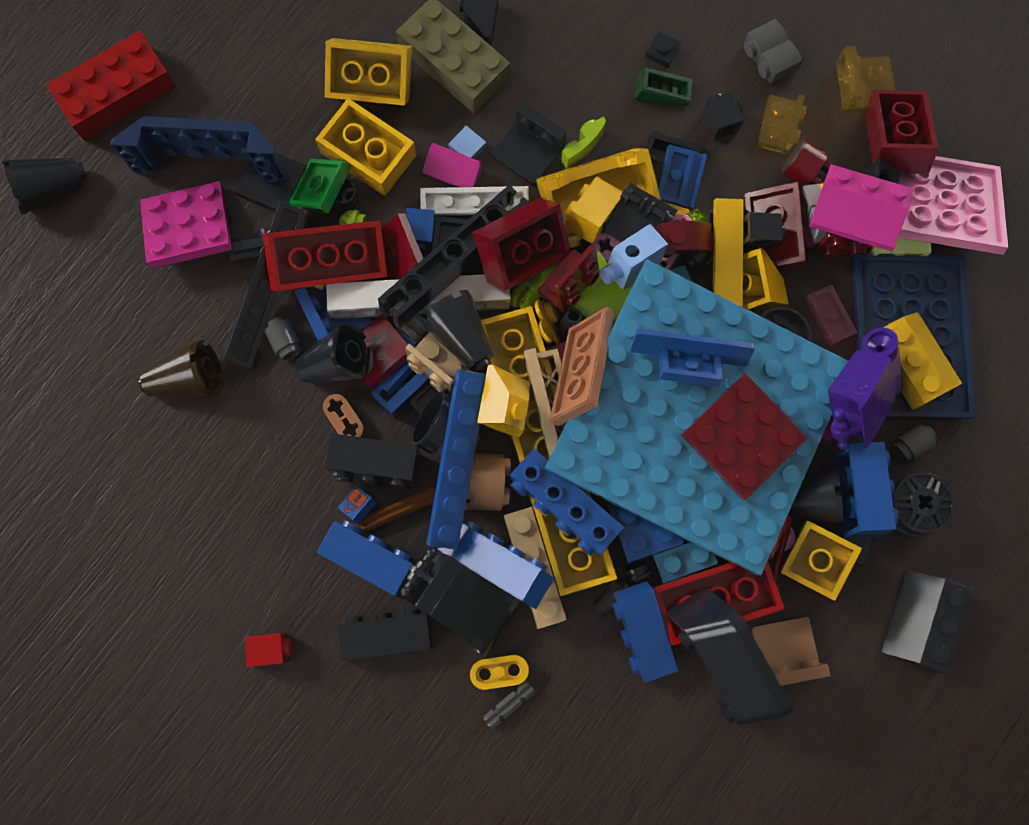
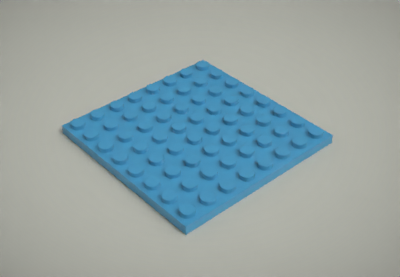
M646 259L607 339L608 351L598 406L574 419L569 418L544 469L756 575H761L833 413L831 412L828 389L848 363V360ZM644 329L753 343L755 350L747 366L721 364L722 382L719 387L660 380L659 356L631 352V343L636 330ZM746 373L800 429L807 439L747 500L742 501L680 435L742 374Z

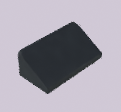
M652 130L646 147L649 150L650 158L660 163L664 162L667 146L669 145L692 150L700 154L703 149L701 145L657 130Z

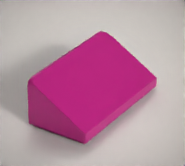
M432 143L422 174L455 187H474L482 171V165L478 160Z

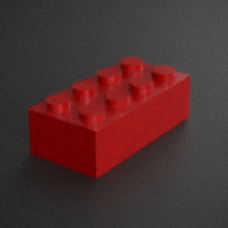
M141 31L134 33L46 84L69 123L84 141L176 87Z
M380 220L262 234L270 289L272 291L388 277Z
M768 560L761 575H756L729 562L652 587L671 646L682 643L678 636L682 631L668 617L666 612L705 587L735 609L745 622L785 609Z

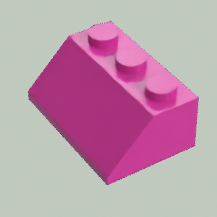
M830 165L809 227L893 252L915 189Z

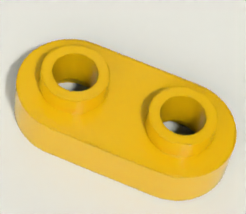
M518 655L482 659L472 666L470 679L474 686L482 690L514 686L526 680L529 668L527 662ZM512 664H516L520 668L519 673L515 676L510 675L508 672V668ZM486 668L490 671L491 676L489 679L483 680L480 678L479 672L481 669Z

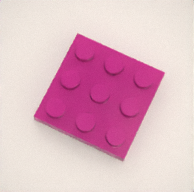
M220 181L140 200L146 263L150 269L232 250L224 191Z

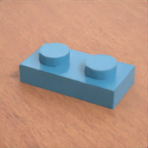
M691 542L652 556L663 584L718 564L714 553Z

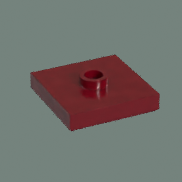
M398 213L381 228L388 276L382 277L383 280H399L423 260L405 213Z

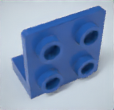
M305 287L295 291L318 341L337 326L352 324L363 330L372 322L370 317L330 320L327 311L326 288L311 295L308 294Z

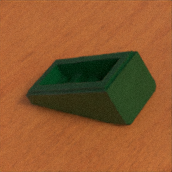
M643 67L636 78L634 99L689 105L691 103L693 79ZM657 84H660V90L656 89ZM668 85H671L670 92H667ZM678 86H682L681 95L677 94Z

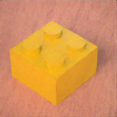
M807 520L804 521L797 534L795 542L781 566L780 573L835 601L862 548Z

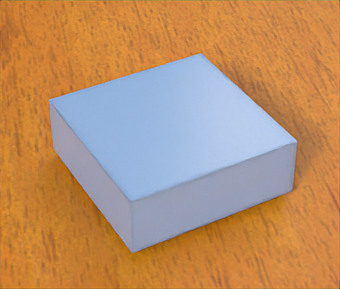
M465 126L448 146L452 151L474 159L486 147V142L468 126Z

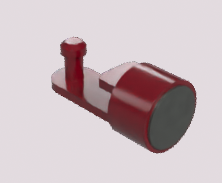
M805 139L791 153L781 173L793 182H799L803 188V186L824 183L815 175L819 170L827 174L830 165L833 164L826 160L828 154L808 139Z

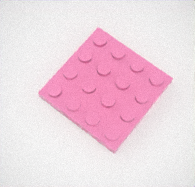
M936 156L929 173L900 172L899 184L915 189L907 216L899 234L900 238L1004 255L1008 249L1000 166Z

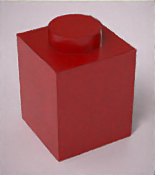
M286 633L245 637L247 667L288 663V657L292 655L291 640L287 639Z

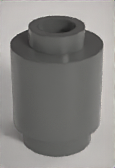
M279 317L267 324L268 327L264 332L276 356H280L282 361L290 360L302 352L300 348L301 342L289 319L283 320L282 317Z
M918 424L895 440L896 443L892 445V450L902 463L914 462L936 447L937 436L929 426Z

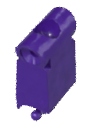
M877 328L867 333L862 342V350L854 353L828 389L831 412H833V423L830 427L831 433L838 440V446L842 450L849 448L850 442L848 439L852 435L863 440L864 448L867 449L895 402V395L899 394L903 389L898 337L891 329Z

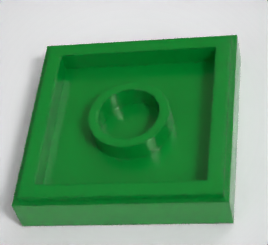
M311 158L288 204L301 207L310 212L328 214L351 166L346 161Z

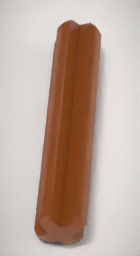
M428 488L366 515L359 523L364 533H368L432 505L436 488Z

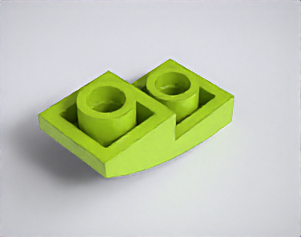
M604 117L596 121L592 119L586 122L580 129L579 142L575 140L564 147L561 162L566 169L573 167L585 158L600 141L606 125Z

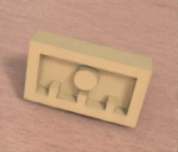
M430 332L416 348L411 344H408L405 348L406 359L409 362L408 366L420 376L425 373L431 380L430 384L439 392L444 393L446 391L452 395L456 370L469 371Z

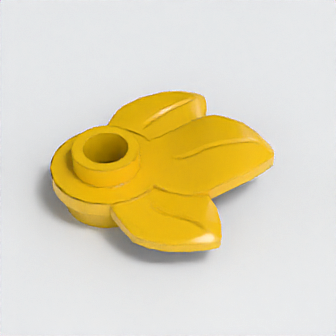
M537 300L535 302V310L540 320L538 325L540 334L546 343L550 344L554 340L558 345L561 343V338L555 325L556 322L560 321L558 311L550 302Z

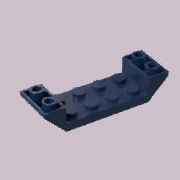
M143 116L111 139L110 143L131 171L137 174H147V172L158 173L161 156L164 154L170 157L189 155L194 158H202L203 156L222 160L241 158L251 161L261 179L266 181H288L289 177L275 149L252 122Z

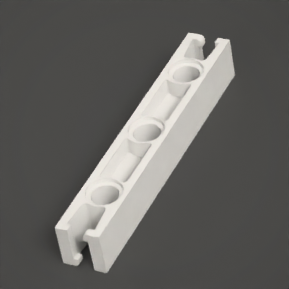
M485 274L459 276L418 314H425L431 306L450 294L454 298L462 296L459 292L461 290H468L471 293L477 311L509 309L510 289L505 291L487 283ZM398 280L327 284V311L330 320L378 317L381 314L378 298ZM412 289L409 291V293L411 294H417L420 292V290L418 289ZM399 302L389 312L393 308L399 310L404 305V302Z

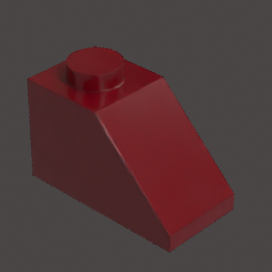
M699 221L660 223L655 228L668 243L664 255L713 251L711 223Z

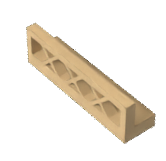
M533 348L524 350V360L549 458L558 441L556 433L561 435L562 430L550 422V406L553 407L554 402L548 399L546 390L550 383L557 386L558 381L554 377L557 374L559 379L561 360L558 349L536 353V349ZM554 359L556 368L551 376L541 372L540 360Z

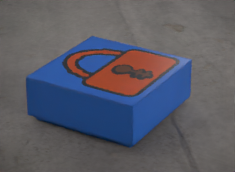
M355 486L338 508L359 525L377 502Z

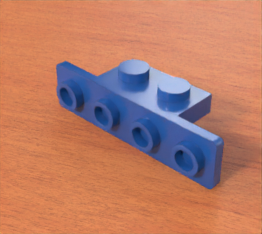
M644 329L636 330L631 343V352L659 356L660 380L719 387L722 382L721 364L747 366L755 350L753 343Z

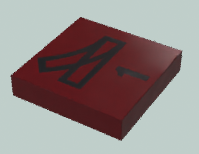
M382 313L362 330L367 337L363 340L367 348H372L374 356L373 368L368 375L363 377V380L373 390L407 361L405 348L408 343Z

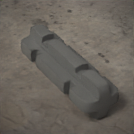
M527 681L520 684L516 692L512 691L495 706V710L491 709L484 715L483 719L491 729L497 727L502 722L501 719H506L523 704V700H528L534 695L535 691Z

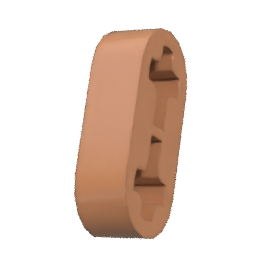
M339 394L328 396L323 403V410L337 433L345 435L348 430L344 422L348 420L353 427L359 426L356 429L357 435L355 437L363 438L365 428L348 401ZM335 401L337 404L343 402L340 408L344 416L341 418L335 411L330 413V410H332L331 404Z

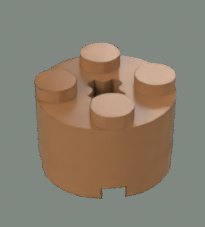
M474 453L467 499H470V503L465 505L466 510L501 511L502 506L509 504L510 490L509 487H505V478L510 475V458H504V455L499 453Z

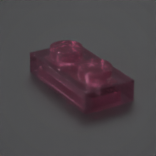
M832 285L807 295L805 300L830 347L858 333Z

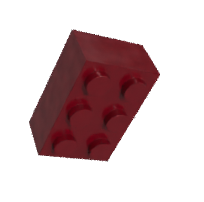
M872 90L865 112L872 164L879 158H882L899 172L929 173L939 147L928 92Z
M540 197L473 232L487 283L505 291L563 260L571 252L560 203Z

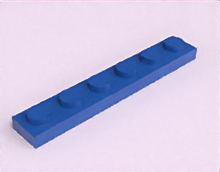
M456 370L427 538V545L430 547L458 550L480 424L477 421L486 374Z

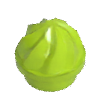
M349 210L340 217L339 224L366 222V215L360 214L359 210Z

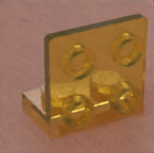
M845 46L836 62L843 110L867 109L872 90H895L890 57L861 58L857 56L856 46Z

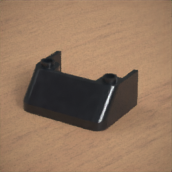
M705 587L666 612L668 617L682 631L678 636L688 651L693 648L702 659L723 696L717 703L722 714L730 724L735 722L740 726L783 718L793 711L788 698L750 629L740 614Z

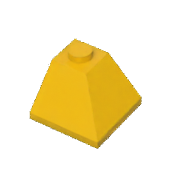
M759 248L744 254L743 308L755 314H762L766 310L789 305L784 278L765 250Z
M488 365L477 423L513 437H520L524 430L527 416L530 382L494 365Z

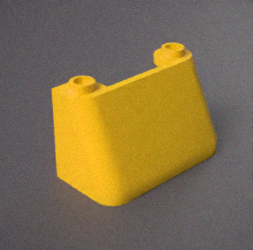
M643 148L626 150L536 179L541 198L560 203L565 225L568 216L565 215L567 208L573 200L578 202V195L585 184L590 185L596 176L622 192L632 183L661 200L649 150ZM566 229L570 248L580 245V240L583 238Z

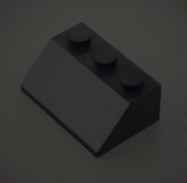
M905 570L880 652L933 673L949 674L974 589L944 578Z

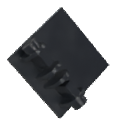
M630 183L623 190L620 201L602 231L623 242L649 224L655 229L660 223L671 222L678 210Z

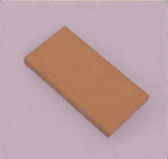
M609 307L601 309L569 328L550 422L556 426H560L566 423L569 418L574 419L598 406L608 351L607 339L610 335L614 318V311Z

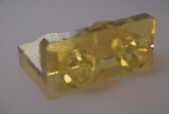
M799 94L796 101L769 95L756 147L788 154L792 145L797 146L801 135V130L797 129L798 123L803 121L807 106L803 105L805 95Z

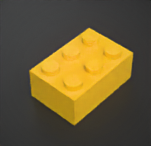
M337 38L326 41L325 98L344 100L349 98L354 101L406 105L410 101L412 46Z
M347 98L315 139L322 155L330 160L346 161L351 166L349 173L383 196L387 195L417 156L414 141L349 98Z

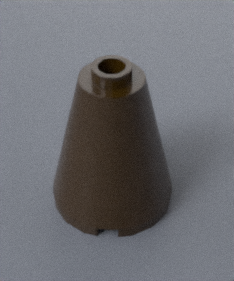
M204 340L195 341L142 370L138 378L139 388L149 397L216 395L220 393L222 388V381L218 382L217 374L222 373L218 357L210 344L204 345Z

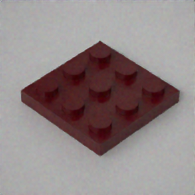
M746 373L742 374L680 435L742 501L747 500L807 439L800 429Z

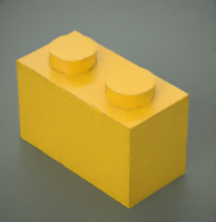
M596 176L590 185L585 184L578 195V202L573 200L565 213L568 216L565 225L566 229L593 244L620 201L622 191Z

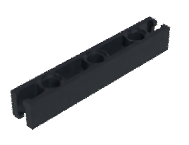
M508 185L378 298L380 312L386 317L392 314L394 325L401 329L480 259L473 232L492 223L490 222L491 220H498L528 204L529 201L522 197L518 205L507 211L505 208L508 205L511 207L514 204V196L517 194L516 190ZM458 254L460 257L452 258L450 255ZM412 289L420 290L417 294L409 293ZM401 301L404 302V305L399 310L393 308L389 312L396 304Z

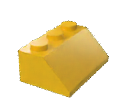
M918 312L904 316L883 327L891 329L897 334L903 383L901 392L912 410L962 384Z

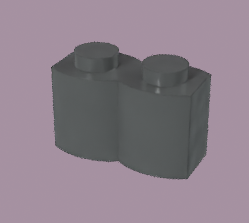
M776 19L747 33L744 42L745 52L758 63L757 68L760 76L764 79L766 78L769 83L772 84L799 70L802 63L801 55L795 45L788 39L784 28Z

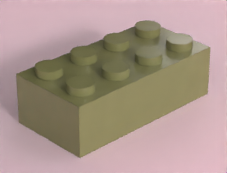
M428 0L396 30L398 45L412 46V60L474 114L510 79V62L438 0Z

